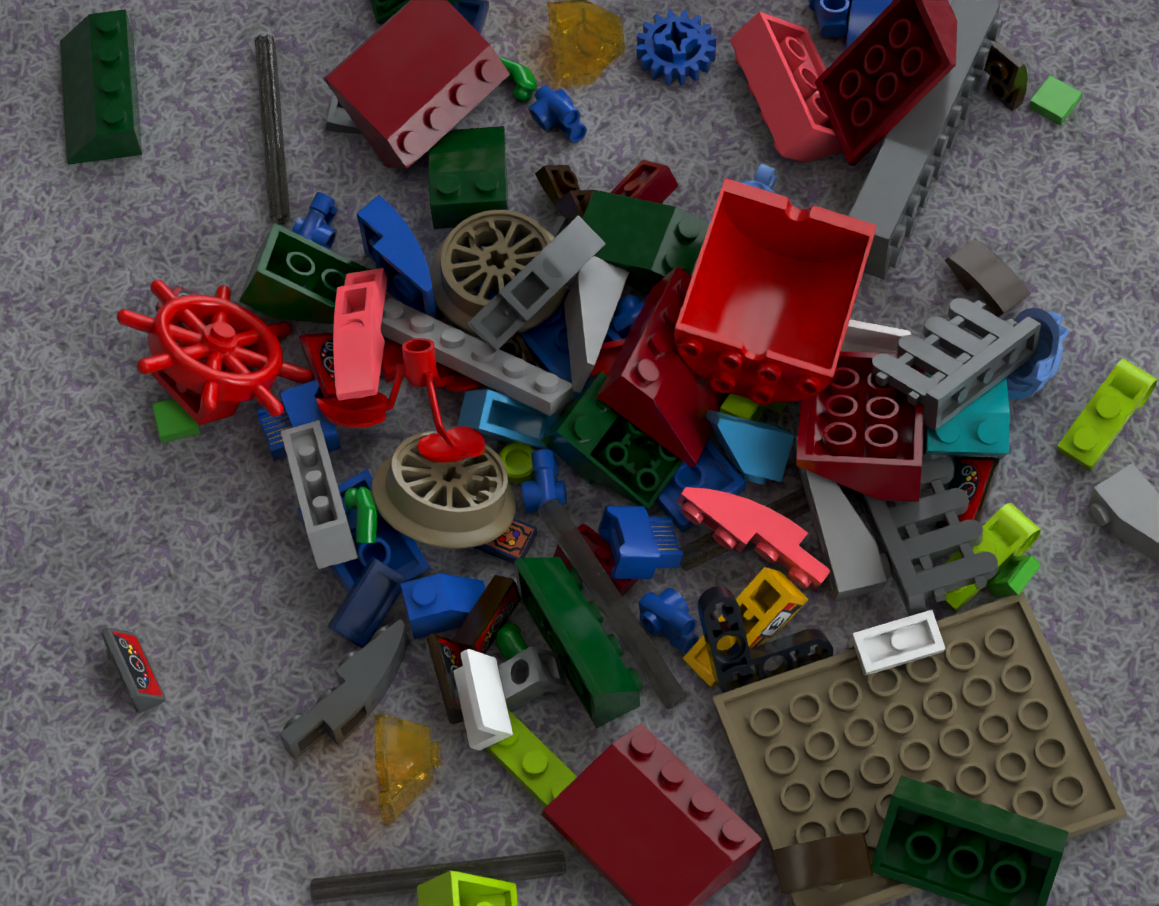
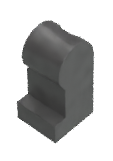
M530 646L498 666L507 709L510 712L522 709L526 706L527 702L547 691L556 693L567 687L557 652Z

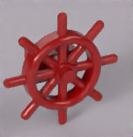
M154 280L150 285V290L163 303L154 318L127 309H122L117 313L116 318L121 325L148 333L147 342L152 356L142 358L137 362L138 372L141 374L152 373L151 375L198 425L230 417L235 414L240 402L254 399L271 416L278 417L283 413L284 407L270 392L277 376L301 384L313 381L314 375L312 371L283 361L282 348L278 339L286 337L291 333L290 324L279 322L267 325L249 310L230 302L231 290L226 285H221L216 289L215 297L197 294L178 297L162 280ZM182 323L187 329L175 325ZM246 366L258 369V371L251 372Z

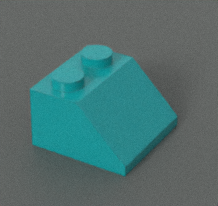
M1005 377L936 431L924 424V455L1005 457L1009 454L1010 410L1007 378Z

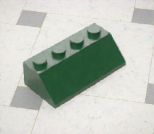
M126 9L89 14L60 40L68 165L142 155L134 35Z
M560 557L520 558L514 561L520 599L550 650L559 654L563 673L595 728L597 729L639 707L640 690L643 689L642 682L633 667L626 669L620 659L623 656V652L616 637L612 633L606 635L600 624L603 623V618L593 600L587 602L582 595L581 590L584 587L576 570L573 567L567 569Z
M901 775L892 795L871 865L873 873L969 906H1046L1069 832Z

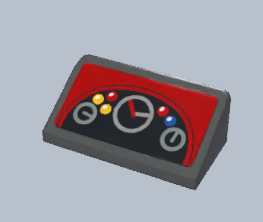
M108 627L102 629L100 634L136 712L140 714L163 703L166 697L138 636L132 632Z

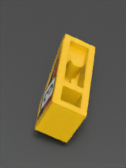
M764 567L736 598L741 610L749 649L765 644L809 600L781 571ZM723 615L718 618L719 622L725 621ZM703 635L683 659L710 687H713L717 683L713 676ZM726 635L722 637L717 643V649L727 650L735 644L737 636Z

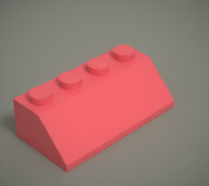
M759 11L729 40L736 53L735 60L743 69L748 80V89L756 98L761 109V118L769 127L775 140V149L782 157L803 163L842 152L843 150L815 84L816 79L826 68L808 29Z

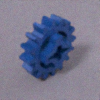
M668 10L667 18L663 19L660 15L655 14L654 24L644 22L643 33L637 34V59L641 60V69L643 71L651 69V79L655 80L661 75L665 77L666 85L670 84L672 78H677L680 85H684L685 77L690 76L694 81L699 80V70L706 73L710 71V62H714L716 59V35H711L710 24L701 26L700 15L689 19L687 10H683L680 16H675L672 10Z

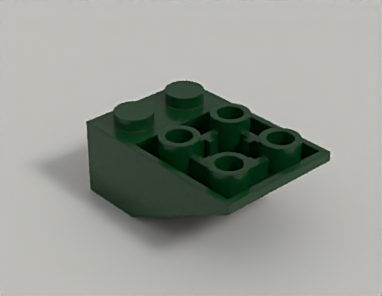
M601 371L586 381L581 393L576 392L574 399L567 404L540 441L572 468L638 506H645L646 510H648L683 461L596 397L607 377Z

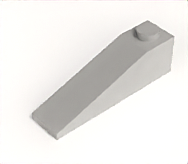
M595 256L565 284V286L570 288L564 301L572 388L578 393H581L595 366L629 274L628 271Z
M320 421L281 431L317 568L321 569L358 558Z
M796 437L793 447L795 458L797 457L798 437ZM798 467L825 566L831 570L828 574V579L834 600L839 601L882 591L887 582L886 578L891 576L886 554H879L876 541L836 482Z
M1132 463L1093 488L1089 502L1090 513L1100 526L1106 525L1113 535L1159 564V493Z

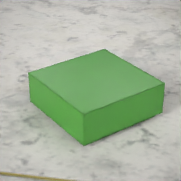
M1050 75L1031 98L1029 108L1062 125L1081 100L1082 92Z
M174 398L152 403L162 443L200 434L199 425Z
M1033 555L1013 557L992 578L987 588L996 597L1019 595L1041 564Z

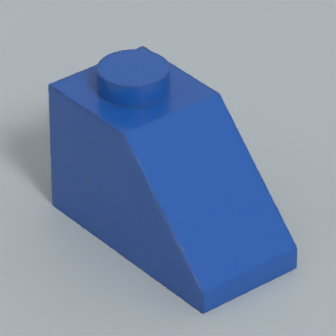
M440 573L400 583L414 639L460 628L486 589L484 581Z

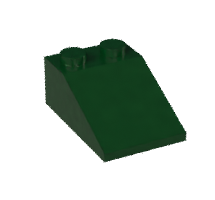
M504 126L453 129L448 131L429 149V195L434 229L455 228L463 220L480 212L509 210Z
M599 190L593 191L582 217L585 223L606 243L594 256L628 271L629 274L625 283L647 294L677 266L691 276L710 224L675 206Z
M274 223L256 254L239 302L276 319L334 324L337 287L345 285L346 274L370 269Z

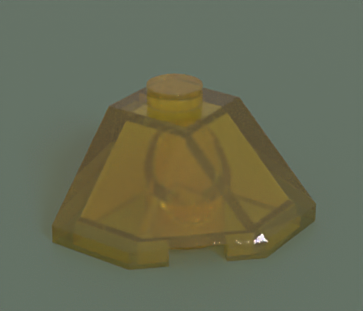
M587 0L547 2L555 88L592 85L602 75V70L613 59L617 60L625 52L622 18Z
M374 714L376 770H378L379 786L383 787V791H379L380 812L384 824H393L434 782V767H441L440 741L433 742L430 727L386 714Z

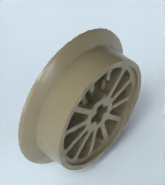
M489 210L468 217L450 232L448 237L439 246L432 260L430 277L437 307L452 323L466 331L477 334L467 323L491 301L487 300L490 291L500 292L555 237L530 217L514 211ZM485 243H492V244H494V245L489 246V247H482V246H481V245H483V244H485ZM533 248L534 252L526 253ZM459 258L469 262L459 263ZM470 275L460 283L455 280L456 277ZM483 283L477 296L468 293ZM562 286L518 330L519 333L535 328L547 320L562 303L568 287Z
M437 431L419 433L403 441L397 447L394 454L387 458L374 474L371 493L380 515L400 533L427 545L452 549L480 546L501 536L512 524L515 517L516 500L513 489L508 482L506 467L498 454L486 444L485 451L480 456L467 457L456 462L438 463L424 459L418 452L420 439L430 434H436Z

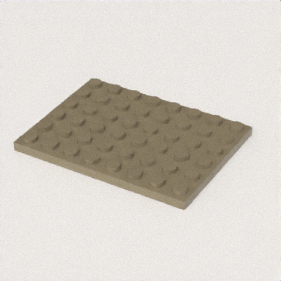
M1024 592L936 621L946 648L942 653L864 676L856 651L852 649L712 697L713 707L772 855V850L834 836L863 832L872 864L890 801L901 775L1068 831L1067 839L1125 819L1127 812ZM873 873L874 876L834 886L827 884L788 895L793 906H879L922 891V889Z

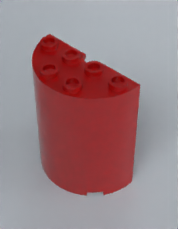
M724 178L675 326L674 341L678 353L694 372L710 382L714 390L746 397L759 405H769L772 402H793L816 396L830 384L834 376L877 225L814 205L808 209H799L790 203L788 197Z

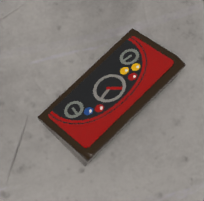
M959 456L954 470V477L950 481L948 490L960 488L968 495L969 506L967 511L957 515L960 522L976 520L980 523L1000 459L995 457ZM946 520L936 522L935 525L937 528L948 526Z
M494 575L451 640L462 652L471 649L483 654L487 653L496 639L497 632L505 625L521 600L517 583L512 578Z
M430 634L426 639L449 723L463 722L464 718L453 672L463 666L460 654L462 651L451 639L437 634Z

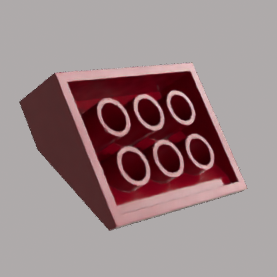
M410 0L323 79L382 163L388 168L409 169L506 79L510 73L492 46L447 0Z
M893 0L816 79V87L848 165L855 166L956 66L957 19L948 0Z
M677 266L651 289L596 397L692 468L697 464L713 430L706 418L708 410L720 412V407L730 392L721 393L714 390L710 382L694 372L678 353L674 341V330L692 276Z
M840 351L834 376L830 384L816 396L801 400L796 466L878 500L919 502L924 405L919 403L913 406L907 402L908 396L889 384L882 387L875 383L876 376L871 371L872 359L876 355L889 354L896 359L900 358V356L893 353ZM915 365L911 366V368L924 375V370Z
M642 723L613 742L545 807L541 814L632 906H700L750 866L762 841V838Z

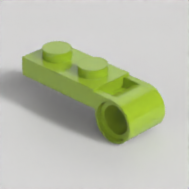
M1122 358L1059 442L1057 450L1084 468L1092 471L1135 410L1140 409L1150 397L1157 385L1158 379L1125 358Z
M1007 503L982 525L983 540L979 545L971 548L974 554L980 552L994 554L998 560L999 572L1014 556H1021L1035 543L1041 534V529L1012 503ZM960 551L956 552L946 563L961 559ZM975 584L947 592L946 600H943V602L957 614L981 589L977 590Z

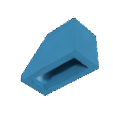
M488 389L465 391L457 427L467 426L473 428L483 438L510 444L519 443L543 450L548 447L540 440L552 426L555 413L548 416L507 395Z
M708 410L706 418L731 463L744 473V479L758 484H766L767 479L782 481L795 435L781 426Z

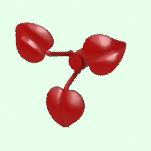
M411 339L402 345L403 364L396 365L397 374L389 398L380 392H377V395L340 401H338L337 397L329 399L316 397L319 410L332 423L345 428L370 427L383 422L386 419L385 411L394 408L403 377L405 376L409 380L410 385L415 387L426 386L437 433L420 439L418 452L424 459L438 463H449L464 460L467 457H477L485 451L484 438L477 430L467 426H458L447 431L445 430L434 386L437 388L445 386L448 390L457 392L476 389L484 384L441 363L436 365L434 342L429 339Z

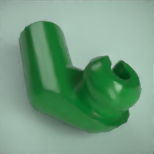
M501 57L500 60L510 73L506 79L516 83L512 91L513 96L525 102L530 101L533 91H537V82L532 71L524 65Z
M362 486L359 489L349 488L345 493L344 500L347 509H357L356 542L376 543L377 510L372 493L369 489Z
M513 623L503 625L496 634V645L506 661L528 648L520 635L521 629Z

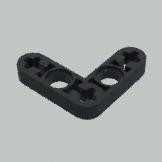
M721 586L711 587L704 591L698 600V613L713 676L722 693L833 656L834 649L830 641L822 631L814 628L806 629L749 649L741 610L730 590ZM723 602L721 610L725 619L722 622H719L714 613L716 611V604ZM726 635L737 636V640L731 648L727 650L717 649V643L722 637ZM817 644L815 653L808 655L811 650L810 647ZM795 651L794 656L797 659L796 661L793 660L792 656L790 655V652ZM777 655L783 656V662L777 669L771 671L764 670L765 662L769 658ZM751 665H754L757 674L752 675L754 672L750 667ZM739 671L737 673V680L730 682L732 673Z

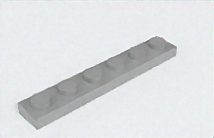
M392 298L385 300L380 329L383 336L401 345L411 339H429L434 342L436 362L548 416H551L574 399L575 391L572 388V383L557 377L555 374L546 372L500 349L494 352L487 343L436 320L430 315L417 311Z

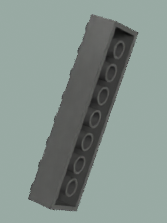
M952 0L950 4L957 19L956 66L888 133L849 214V217L877 225L864 273L884 280L889 268L896 269L899 265L904 251V247L900 245L904 237H912L918 221V217L914 215L918 207H926L932 191V187L928 185L932 177L936 179L940 177L946 157H943L946 148L952 150L959 134V128L956 127L959 119L964 121L967 119L973 103V99L970 98L972 91L979 92L984 82L986 72L983 68L986 64L991 45L996 42L1003 24V20L998 18L999 2L993 0Z

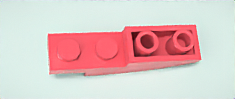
M384 268L346 274L345 285L337 287L334 312L333 354L335 387L338 401L377 395L385 345L380 330L388 283Z
M686 487L676 502L681 506L680 512L689 521L696 525L702 523L713 531L712 537L722 547L730 551L734 548L741 553L751 541L756 545L754 549L758 555L769 563L774 564L775 561L789 571L787 573L789 579L803 589L809 587L816 591L831 572L830 569L799 546L808 532L790 519L764 505L727 492Z

